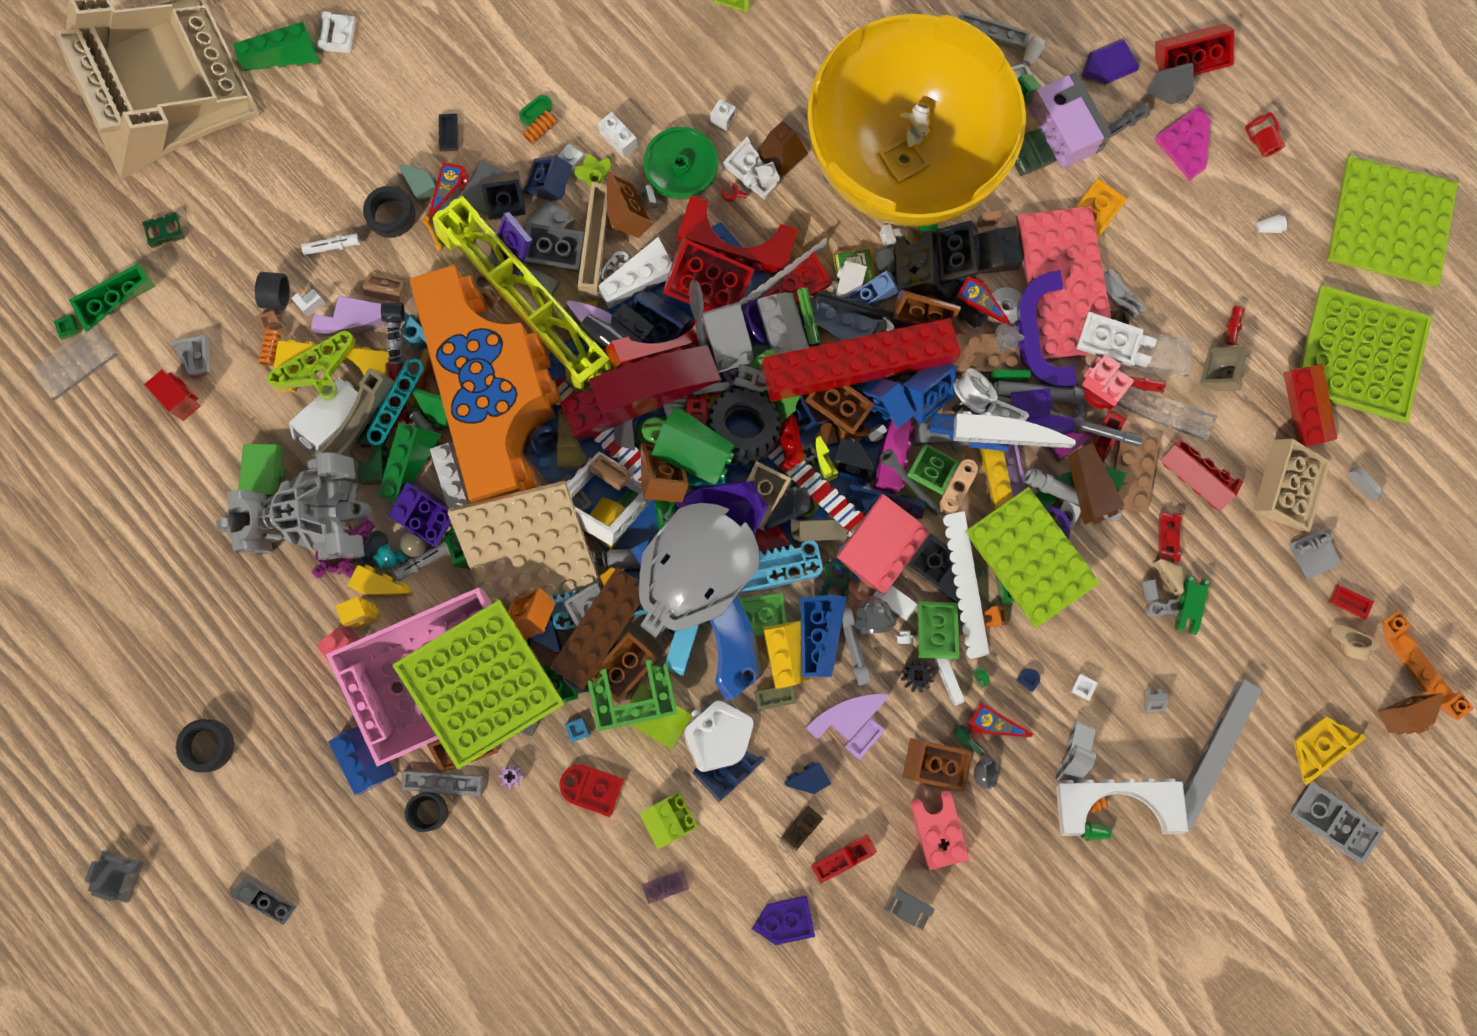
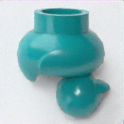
M382 545L373 558L380 569L385 567L392 569L396 567L397 562L405 564L408 556L401 549H398L394 555L390 550L391 545Z

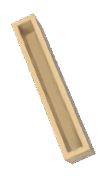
M591 183L578 280L579 296L598 298V285L600 283L608 221L607 184Z

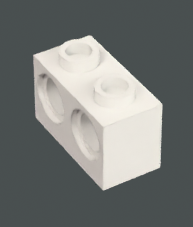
M612 112L598 123L600 134L624 159L638 148L637 138Z

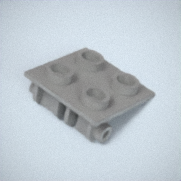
M1324 529L1289 545L1307 580L1342 564L1331 544V541L1334 539L1333 535L1325 533Z

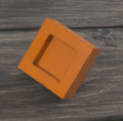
M1004 606L990 607L989 610L984 612V615L992 616V621L986 623V626L1002 627L1008 625Z

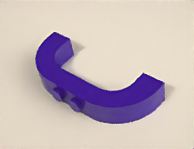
M1061 270L1040 275L1022 291L1017 304L1015 329L1020 335L1018 349L1019 351L1022 350L1024 363L1027 369L1030 370L1031 375L1046 385L1066 387L1077 384L1074 365L1055 367L1045 361L1041 353L1035 312L1037 301L1042 295L1063 290Z

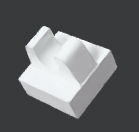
M890 224L884 225L879 233L885 249H892L896 238L902 236L900 228L892 229Z

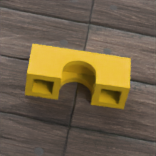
M358 596L335 606L342 625L347 627L352 625L355 630L363 629L380 621L378 617L380 611L377 605H373V603Z

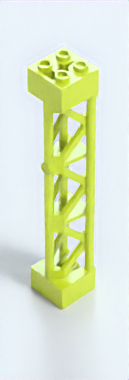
M463 196L453 200L445 209L436 212L432 219L439 239L450 251L458 247L534 333L537 332L540 340L565 366L566 380L578 394L592 388L589 382L590 378L611 371L609 357L590 339L484 222ZM480 226L485 231L484 234L478 232L480 231ZM476 240L491 244L499 260V266L495 267L475 245ZM499 247L509 257L507 260H504ZM513 263L524 274L523 277L512 274ZM515 282L529 286L539 306L538 310L535 311L513 287ZM538 291L548 300L546 304L543 303ZM552 306L564 318L563 320L551 317ZM554 325L568 329L580 353L577 357L551 329ZM578 335L590 347L588 354H586Z

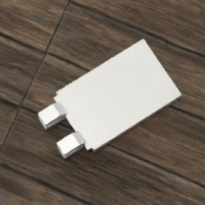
M1088 312L1076 349L1100 357L1106 354L1116 362L1130 367L1132 365L1135 366V364L1147 367L1152 357L1139 353L1140 347L1152 350L1156 345L1157 339L1144 335V329Z

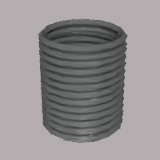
M884 249L875 254L879 275L888 271L894 277L897 276L896 253L894 249Z

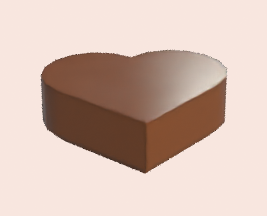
M824 423L820 428V432L814 437L815 444L816 438L821 436L826 446L838 444L834 426L831 423Z

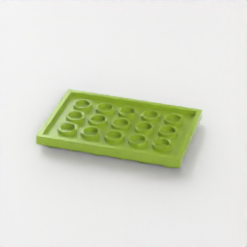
M1029 487L966 530L973 545L1035 629L1100 584V581Z

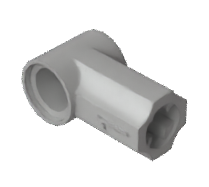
M915 424L913 427L915 446H924L925 443L928 445L931 443H951L952 441L947 434L930 433V424Z

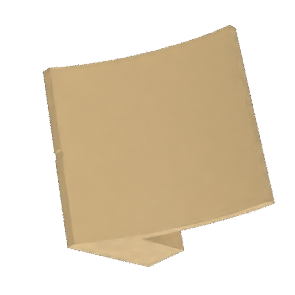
M69 0L66 30L55 31V38L120 180L138 172L155 160L187 143L225 127L258 117L259 111L205 0H162L146 7L115 10L111 0Z

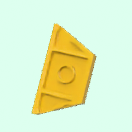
M1328 717L1321 718L1293 740L1303 783L1309 784L1366 739V737L1350 730V728L1336 723Z

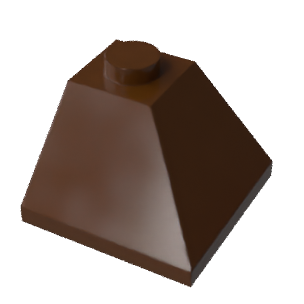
M783 120L768 134L757 150L759 157L766 164L774 163L777 173L781 178L786 176L808 155L797 133Z

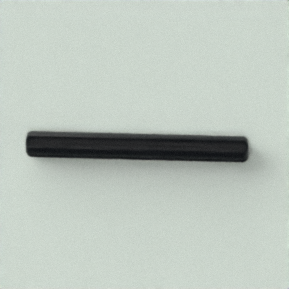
M821 290L817 294L816 300L818 302L878 320H883V317H885L897 326L905 327L907 325V322L893 319V312Z

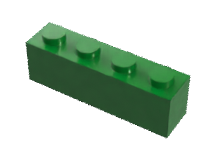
M304 21L233 43L237 60L245 71L269 69L271 66L281 68L294 64L297 66H304L305 63L320 64L310 32Z
M136 264L69 299L85 332H88L116 307L154 288L155 285L149 273L141 265Z
M399 422L378 498L396 502L406 483L415 482L417 475L424 467L425 461L431 455L430 449L435 446L442 434Z

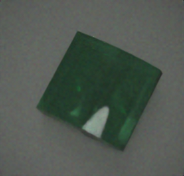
M1042 129L1030 131L1024 135L1022 147L1015 162L1020 176L1042 169L1057 161L1049 143L1046 141L1044 133L1041 131Z

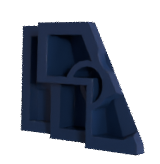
M746 750L744 757L736 764L706 772L696 768L693 774L718 802H721L765 761V758L762 756L758 757Z

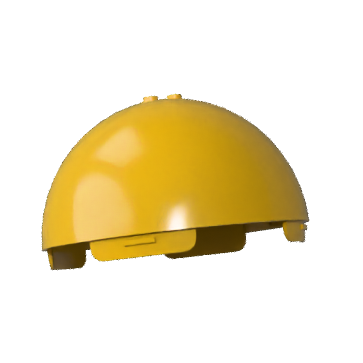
M926 14L895 15L870 22L853 30L832 49L821 64L814 78L808 102L809 138L814 156L826 180L847 203L858 211L876 220L900 226L917 227L942 223L957 218L981 204L1000 186L1015 164L1022 147L1026 127V110L1022 90L1002 50L978 28L949 15H941L940 17ZM916 103H922L930 107L928 118L930 120L929 130L931 134L922 136L924 141L909 147L907 131L912 124L907 118L900 117V114L913 112V107H915ZM905 156L909 162L903 164L899 161V158Z

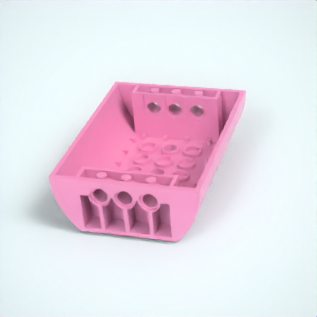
M481 588L471 590L326 654L377 766L438 740L435 732L392 665L493 604ZM394 682H400L403 685L401 692L393 690L392 685Z

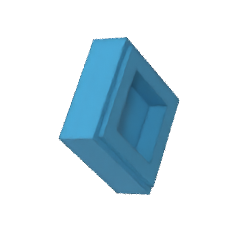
M584 717L565 724L571 743L590 736Z

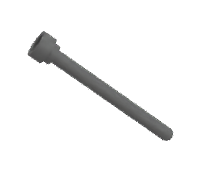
M891 449L884 451L880 456V461L886 467H892L935 514L940 513V507L914 479L907 476L908 473L898 463L897 455Z

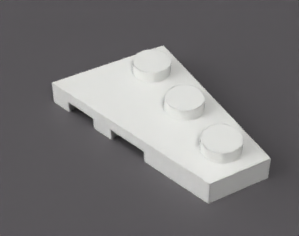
M748 137L723 162V166L742 182L745 174L752 172L754 175H757L755 168L764 165ZM758 181L757 185L750 189L765 200L777 187V183L762 187L760 181Z

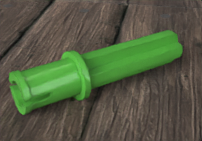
M800 288L797 292L805 323L803 329H806L808 344H817L821 341L817 330L818 323H815L808 288Z

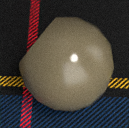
M409 531L402 536L400 546L405 555L419 557L427 550L428 542Z

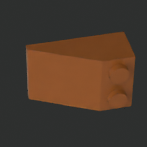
M609 171L607 173V215L610 219V225L615 230H620L629 236L632 235L639 238L653 225V222L635 184Z
M642 443L641 487L644 498L682 503L688 487L685 470L651 455L655 445Z
M910 738L902 777L917 782L964 791L972 752Z

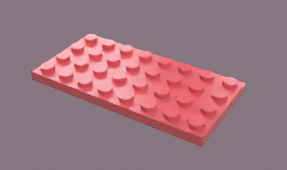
M1092 207L1017 215L1016 219L1027 285L1040 275L1048 272L1061 270L1063 290L1042 295L1037 301L1035 308L1043 358L1046 361L1094 355L1076 349L1088 312L1111 319Z

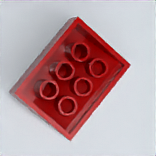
M681 238L663 293L690 304V282L697 280L702 290L703 310L711 311L740 302L755 269L690 240Z

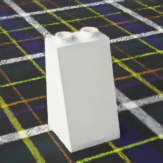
M340 377L334 381L338 388V394L334 399L326 400L319 395L289 422L292 439L312 456L339 429L358 395L352 384L348 381H343ZM329 386L328 388H326V389L323 391V393H324V394H329V393H331V391H332V389H333L332 386Z

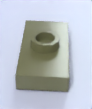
M793 686L779 689L772 687L754 691L757 711L797 703Z

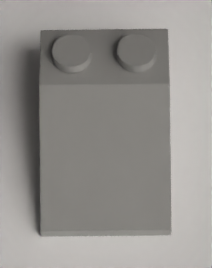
M739 302L703 313L707 343L718 373L739 367V364H749L754 360Z

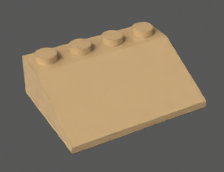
M1294 439L1274 440L1253 511L1267 519L1310 533L1330 461Z

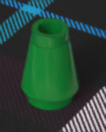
M1086 821L1085 833L1080 837L1086 841L1110 839L1112 830L1110 827Z

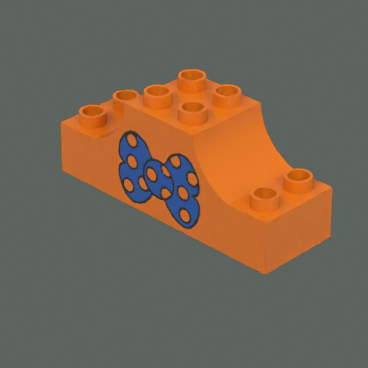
M455 265L409 278L469 500L474 503L537 488L531 466H526L523 458L524 449L529 441L530 434L535 428L556 418L553 405L561 403L555 380L552 381L547 369L551 367L547 350L544 345H541L537 332L528 335L521 322L498 324L480 317L479 313L488 311L481 289L477 290L473 277L471 275L462 277Z

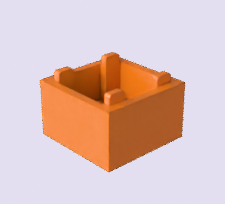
M539 587L513 599L508 613L524 639L528 640L530 637L545 632V627L556 602Z

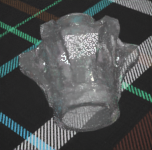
M1001 324L997 327L994 342L999 344L998 350L1000 352H1003L1005 349H1012L1014 351L1019 341L1024 340V336L1018 332L1020 329L1018 326L1011 327L1008 324Z

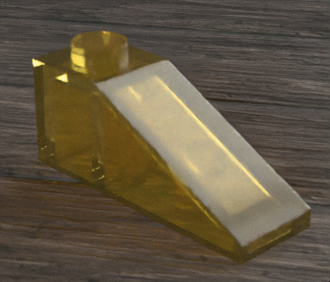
M559 409L557 467L559 470H579L582 468V464H586V453H583L578 440L572 435L563 409Z

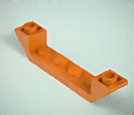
M1399 610L1382 621L1385 640L1426 694H1443L1441 710L1455 720H1460L1474 709L1462 692L1453 693L1410 637L1406 630L1411 625Z

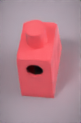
M350 626L337 627L322 639L316 647L328 660L326 654L360 640V638Z

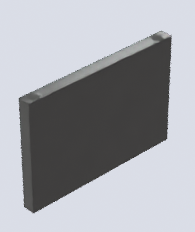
M481 160L460 197L463 196L475 210L488 216L481 183L500 173L507 172Z

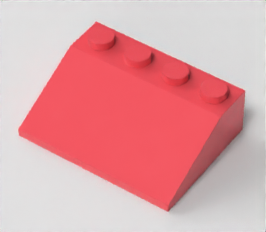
M881 494L836 557L871 589L885 595L930 532L909 513L884 494Z

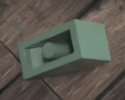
M403 164L399 165L419 204L433 197L437 184L434 176L430 177L426 170Z

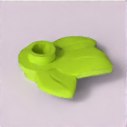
M587 154L583 166L574 167L575 175L579 180L586 181L589 187H591V183L603 184L604 177L611 170V163L609 158L599 162L594 156ZM598 178V181L593 182L592 179Z

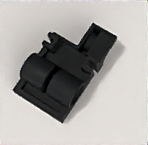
M967 277L941 283V292L935 295L942 301L960 306L957 317L961 321L963 319L966 320L974 328L980 327L987 321L988 315L957 298Z

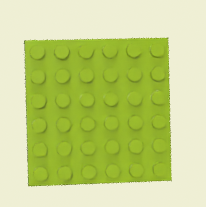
M1348 156L1345 161L1326 260L1433 287L1439 286L1458 182Z
M1321 285L1318 288L1300 368L1323 364L1330 402L1405 424L1409 422L1432 316Z
M500 599L392 665L457 769L467 765L565 704Z

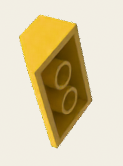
M801 620L763 627L775 688L793 686L811 679L802 677Z

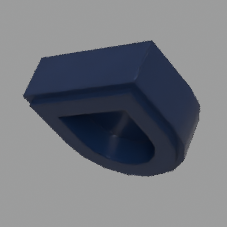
M1029 668L1021 672L1016 681L1030 692H1033L1040 683V674L1037 670Z

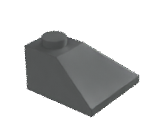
M1189 63L1157 72L1146 89L1147 93L1170 105L1187 102L1193 93V64Z

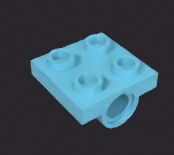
M405 312L401 333L412 349L416 351L424 350L427 347L422 324L415 315H408Z

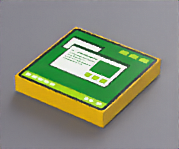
M870 249L833 253L837 284L840 281V278L837 277L839 267H843L845 261L867 266L862 286L875 278Z

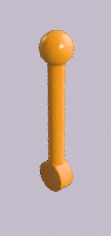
M423 216L422 221L430 231L436 244L435 248L441 250L443 246L439 243L429 223V217Z

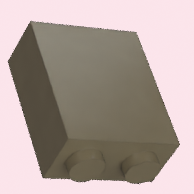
M833 517L791 519V538L798 541L847 539V534H849Z

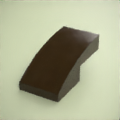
M808 805L782 835L781 839L794 851H797L824 818Z

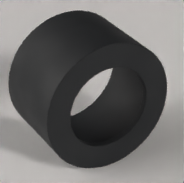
M260 272L255 282L257 306L266 309H286L290 297L288 276L284 273Z
M436 793L417 794L408 801L405 807L407 824L418 832H429L440 828L448 816V807L445 800ZM425 800H433L440 807V817L432 824L421 822L417 816L418 806Z

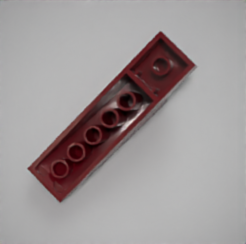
M706 345L651 357L590 378L589 382L592 388L561 401L572 435L581 442L721 381L710 349Z

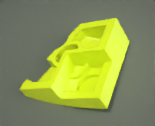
M821 436L816 438V451L822 480L829 482L837 478L838 471L829 458L827 446Z

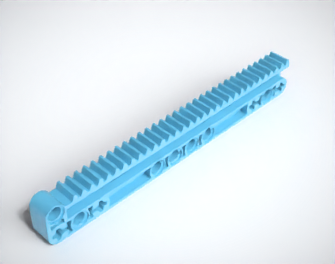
M804 541L801 548L794 549L790 545L789 550H786L783 546L781 552L774 548L773 554L766 550V555L759 551V568L738 595L819 577L823 565L817 543L815 541ZM807 545L812 546L814 553L806 554L804 547ZM811 565L818 567L816 573L809 570L805 572L806 576H803L802 566H804V570L810 569ZM795 568L799 571L800 575L793 578L789 575V570ZM783 570H785L787 580H784V576L778 577V581H774L773 578L770 579L772 573H776L777 576L783 575ZM573 591L572 596L576 595L577 592ZM565 592L564 598L557 594L556 600L553 596H550L556 602L552 612L553 625L561 632L575 630L577 627L572 625L571 621L565 622L563 627L558 624V622H561L562 617L565 620H572L563 605L564 601L572 597L567 592ZM640 604L632 617L647 615L648 613Z

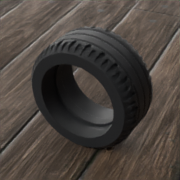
M388 185L376 188V190L368 194L367 199L364 201V218L370 228L382 237L394 238L401 236L410 230L415 221L416 212L414 204L408 194L398 187ZM395 200L404 204L403 213L396 221L380 223L375 220L376 211L384 202Z
M195 720L186 725L179 733L175 746L176 754L180 763L191 771L213 772L222 768L231 758L234 750V738L228 727L217 720ZM208 728L217 735L219 748L212 760L207 763H201L194 757L191 746L195 735L201 730Z

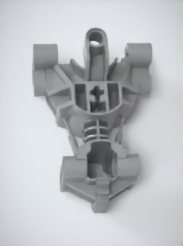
M320 453L316 455V459L308 461V470L299 473L291 481L282 482L277 493L267 499L266 494L247 490L228 491L229 509L225 518H219L216 521V527L218 532H227L232 540L233 552L256 555L273 553L272 543L286 539L292 544H298L312 550L317 549L318 560L341 557L357 558L365 556L363 537L361 535L349 536L348 533H344V529L349 530V528L342 523L364 520L371 515L372 509L368 503L352 500L338 503L341 496L345 493L339 489V481H348L356 478L354 459L335 453ZM360 506V507H361V511H360V513L358 514L357 511H358V507Z

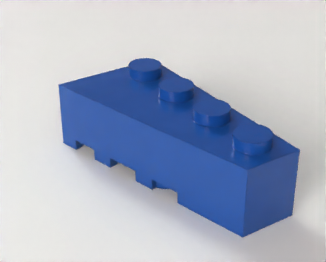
M826 595L800 598L802 677H832L846 597Z

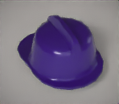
M750 300L747 302L746 307L741 309L748 334H754L759 341L765 342V331L757 305L754 301Z

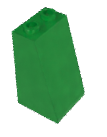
M675 406L662 426L651 455L716 485L719 479H724L728 471L725 466L726 464L730 465L734 457V453H732L734 444Z

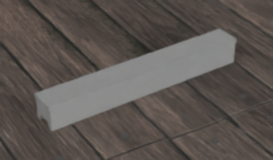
M1246 680L1242 682L1237 681L1183 787L1188 830H1192L1262 691V688H1258Z

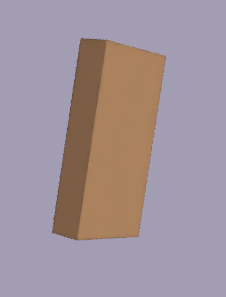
M602 455L594 460L588 468L589 471L618 490L624 487L632 478L631 474Z

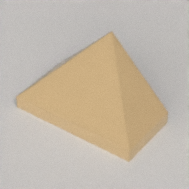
M1163 559L1152 563L1174 596L1184 592L1182 567Z

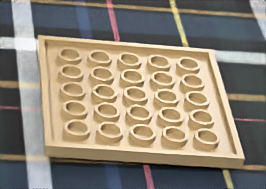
M566 481L448 509V515L476 586L484 590L492 603L500 599L504 606L510 607L513 599L539 587L548 596L556 597L557 594L564 595L565 592L569 594L573 593V591L584 590L595 582L600 586L601 582Z

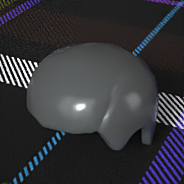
M981 759L974 768L976 784L982 789L996 787L999 775L997 760Z

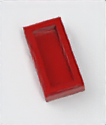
M1339 584L1335 585L1328 601L1362 619L1368 618L1374 601Z

